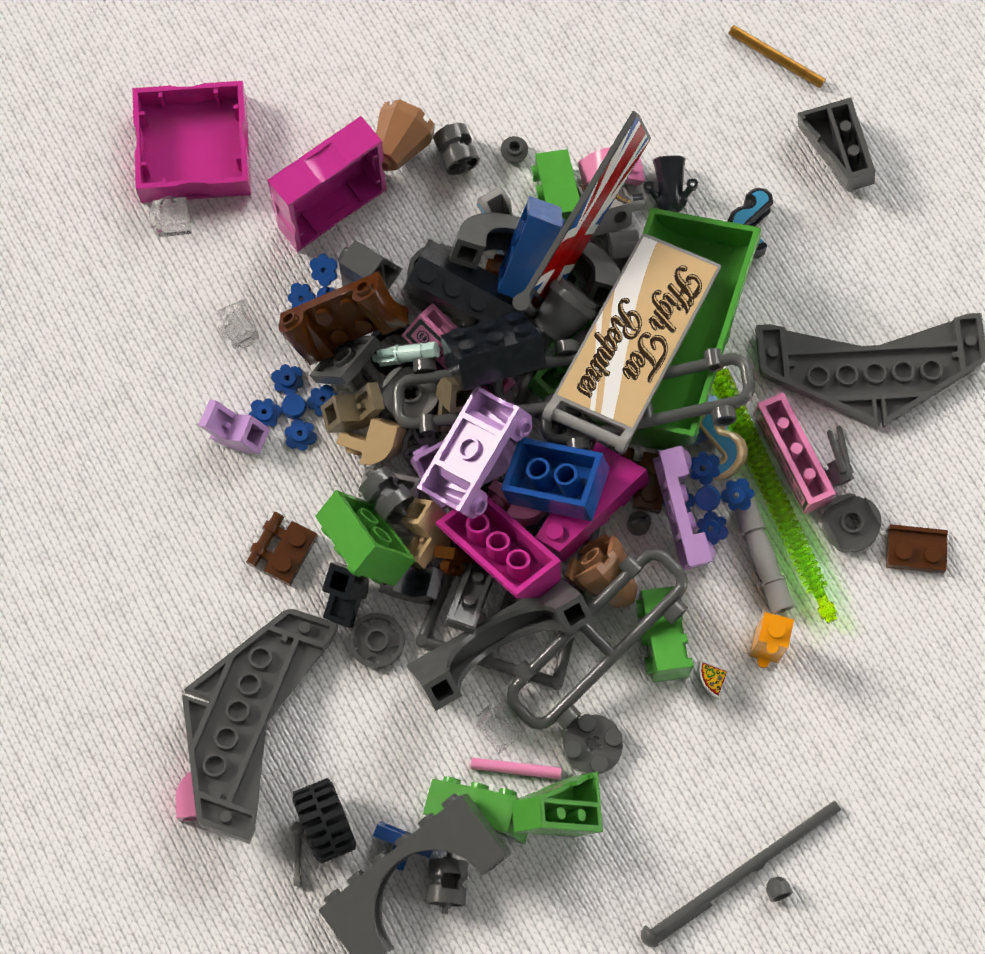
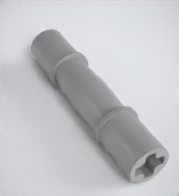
M751 498V507L749 509L740 510L738 508L734 512L742 531L741 535L746 538L753 563L762 581L760 586L764 590L772 614L776 615L793 609L795 605L785 581L786 577L781 575L775 552L765 532L766 524L763 523L755 499Z

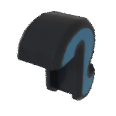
M754 188L746 194L743 206L733 210L727 222L755 227L771 212L770 207L773 205V197L770 191L764 188ZM760 239L753 259H758L765 255L767 244L762 239Z

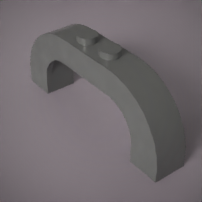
M481 213L469 217L459 228L450 252L449 261L477 270L484 251H507L520 217L503 213ZM590 241L571 271L583 283L586 295L601 308L621 273L612 258Z

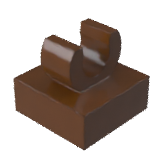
M435 545L433 557L444 559L440 564V570L444 571L443 574L462 577L464 573L463 562L471 564L475 562L462 549Z

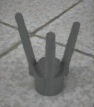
M840 425L836 427L841 454L833 432L828 430L827 436L835 460L827 464V471L822 466L833 487L843 485L854 479L852 474L854 471L850 464L845 437Z

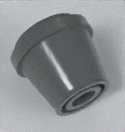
M563 277L560 281L554 278L549 284L550 290L533 320L541 330L557 342L567 340L573 337L591 320L595 321L598 315L596 311L598 305Z

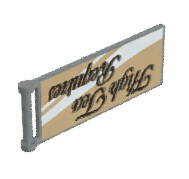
M643 233L556 392L546 405L542 418L550 422L555 420L615 447V451L624 454L721 270V265ZM560 403L624 430L621 436H618L559 410Z

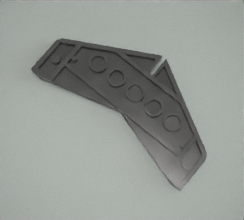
M981 313L965 314L954 318L950 322L881 345L859 346L787 331L785 327L772 324L756 325L755 327L759 371L765 379L875 428L879 426L876 403H880L883 428L980 368L985 362V336Z
M295 609L284 610L184 689L186 694L209 701V703L182 695L195 810L200 826L250 844L256 829L267 723L332 643L338 629V623Z

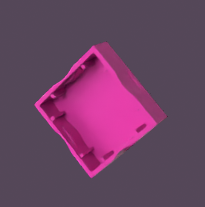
M243 80L203 83L190 87L170 85L132 88L133 124L137 136L134 153L135 183L141 203L251 195L247 100Z
M362 116L267 180L278 228L297 252L387 190L385 172L382 169L384 159L382 140Z

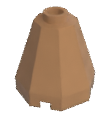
M400 99L394 100L392 105H390V101L385 102L379 113L376 134L382 140L383 171L398 170L426 148L434 136L435 123L431 119H429L428 123L423 118L425 115L424 111Z
M603 534L585 544L579 550L582 556L578 560L573 557L568 562L565 577L571 584L594 597H597L622 572L618 566L627 557L623 545L613 535L609 537ZM635 578L630 580L607 604L614 608L630 606L635 601L638 590Z

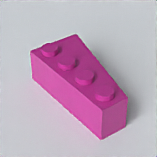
M597 442L592 451L603 453L610 470L593 521L550 513L535 538L564 563L590 538V535L596 529L610 520V516L621 506L626 505L631 500V496L649 483L647 469Z

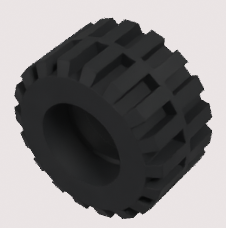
M326 778L293 791L292 800L313 855L320 864L356 850L355 838L331 780Z

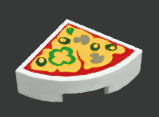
M701 660L698 669L700 681L706 692L718 700L729 671Z

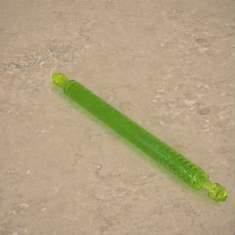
M728 368L716 373L712 388L715 389L714 392L718 400L737 396L740 393ZM745 405L735 408L737 420L730 425L733 428L732 432L738 433L746 442L748 448L747 464L751 467L750 471L754 474V480H757L756 484L760 487L759 491L763 494V499L767 500L765 504L769 507L768 510L772 514V519L776 520L774 523L776 527H779L777 530L781 534V539L785 540L783 543L785 547H788L786 550L788 554H791V560H795L793 565L798 567L796 572L801 574L799 578L801 581H804L802 585L804 588H807L805 590L807 595L813 593L819 606L817 610L821 619H825L827 624L837 620L836 614L838 612L834 603L829 601L824 588L828 586L827 581H823L825 576L820 574L822 570L820 567H817L819 563L817 560H814L816 557L814 553H811L813 551L812 548L807 547L809 542L805 540L806 535L802 533L803 529L799 526V520H795L797 518L796 513H792L794 509L790 506L791 503L787 499V494L783 493L785 491L784 487L781 486L782 483L778 479V474L774 473L776 470L772 466V461L768 460L770 457L766 453L762 440H759L760 435L757 433L756 427H753L755 424L751 420L750 414H747L749 412Z

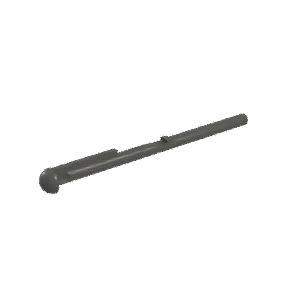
M833 801L653 928L649 929L645 925L640 934L642 942L652 948L659 946V943L713 906L711 901L752 872L762 869L772 858L841 811L838 803Z

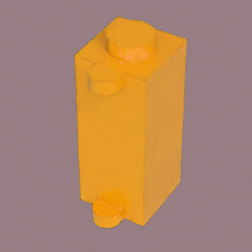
M764 612L755 628L749 655L750 657L758 658L757 665L760 668H766L770 661L779 663L789 647L794 619Z

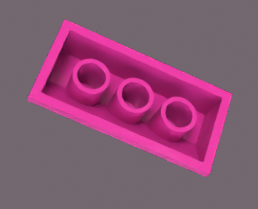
M487 496L486 510L474 519L453 509L436 522V526L516 598H539L561 581V560L489 496Z

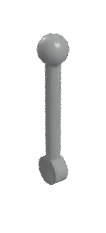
M295 822L292 825V831L295 833L294 886H301V833L303 827L300 822Z

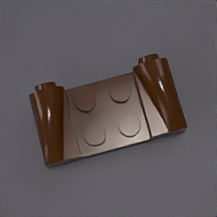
M378 271L280 313L279 331L309 365L334 356L335 347L376 330L385 335L407 326L409 309L398 304L386 288L382 275Z

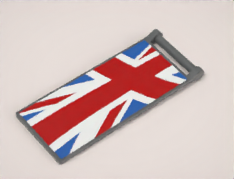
M632 111L528 286L523 292L513 298L514 308L519 312H523L536 328L539 327L533 320L539 309H536L531 304V296L533 295L542 304L550 290L549 284L555 278L560 281L562 277L564 279L568 278L651 140L639 113Z

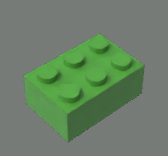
M335 490L315 516L322 526L321 531L332 540L335 545L334 550L345 559L348 564L347 569L353 575L370 578L378 584L385 583L395 586L415 562V558L389 522H385L375 511L376 504H369L365 500Z

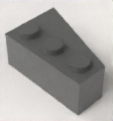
M851 97L797 113L799 129L848 192L875 184V168Z
M356 240L350 247L346 246L338 258L342 286L379 271L388 290L403 270L398 265Z

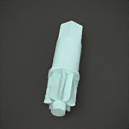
M438 342L403 346L395 345L379 348L376 351L377 354L372 355L373 362L379 363L380 367L401 365L405 362H413L419 358H438L440 356V347Z

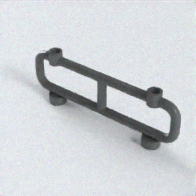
M572 339L558 341L555 344L556 356L545 357L547 367L541 369L570 366L579 350V342ZM419 358L413 361L414 374L403 376L393 387V414L400 426L406 429H420V435L432 436L437 434V427L453 425L460 412L442 415L423 414L417 418L406 416L404 409V391L406 388L412 385L436 383L443 377H453L448 369L437 371L435 359ZM503 380L492 382V394L504 400ZM549 401L517 406L530 415L543 414ZM560 403L559 410L575 417L582 416L581 411Z
M710 348L704 351V359L670 366L663 380L706 370L717 372L722 370L724 366L735 365L740 370L743 390L737 396L656 414L653 412L651 401L636 430L711 414L713 425L728 426L735 423L737 420L735 408L747 404L755 391L753 372L749 361L742 355L736 353L722 355L721 349ZM554 393L548 395L542 402L550 401ZM539 414L541 433L547 442L591 451L590 440L595 438L580 431L556 434L553 432L552 423L543 419V414ZM610 424L598 426L614 434L624 432V430Z
M656 548L645 550L636 558L630 554L618 566L622 572L588 605L594 617L650 561H659L674 575L676 579L675 587L615 647L588 623L569 635L561 632L530 664L524 660L513 670L517 677L508 687L507 701L512 711L526 725L533 729L541 730L549 728L557 722L566 730L582 714L574 704L662 616L672 625L687 611L688 607L680 600L687 590V574L670 554ZM581 631L605 657L544 717H535L519 700V691Z

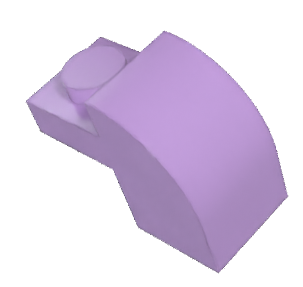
M209 400L198 424L199 427L211 434L210 438L217 443L240 452L260 454L270 430L269 427L253 416L235 414L216 400Z

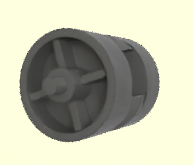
M447 124L434 134L433 140L438 152L443 153L441 159L447 174H467L479 164L480 158L475 146L470 145L472 139L466 124Z
M387 466L381 467L374 473L368 471L365 474L368 478L360 486L359 493L369 504H376L375 511L385 522L395 519L400 514L404 518L408 514L405 510L414 500L411 492L403 484H397L398 478Z
M450 852L446 853V857L429 859L428 877L432 880V883L427 885L425 903L438 905L442 908V914H448V908L464 907L466 905L467 888L462 884L468 879L469 862L453 858V853Z

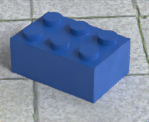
M529 196L498 271L499 293L514 298L526 289L564 226L565 219L562 218L561 207Z
M523 438L517 442L501 490L511 505L592 522L610 468L603 453Z

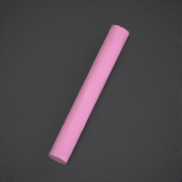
M472 758L471 770L561 779V767Z

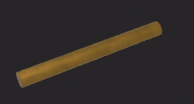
M733 25L729 30L728 34L815 86L821 88L825 83L826 79L739 27Z

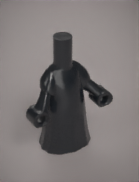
M679 155L654 158L652 161L655 167L659 193L655 190V185L652 181L644 183V192L653 197L658 209L679 213L686 206L689 195L697 189L698 181L696 179H688L687 188L683 191L686 158Z

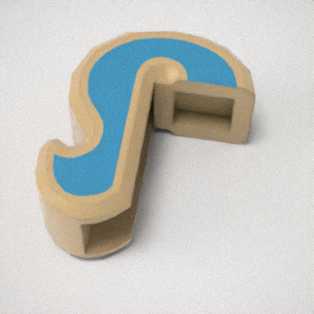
M711 414L703 415L699 428L723 455L719 459L720 464L717 467L720 470V475L713 478V480L731 478L740 471L747 461L748 448L746 442L738 433L726 430L725 426L713 425Z

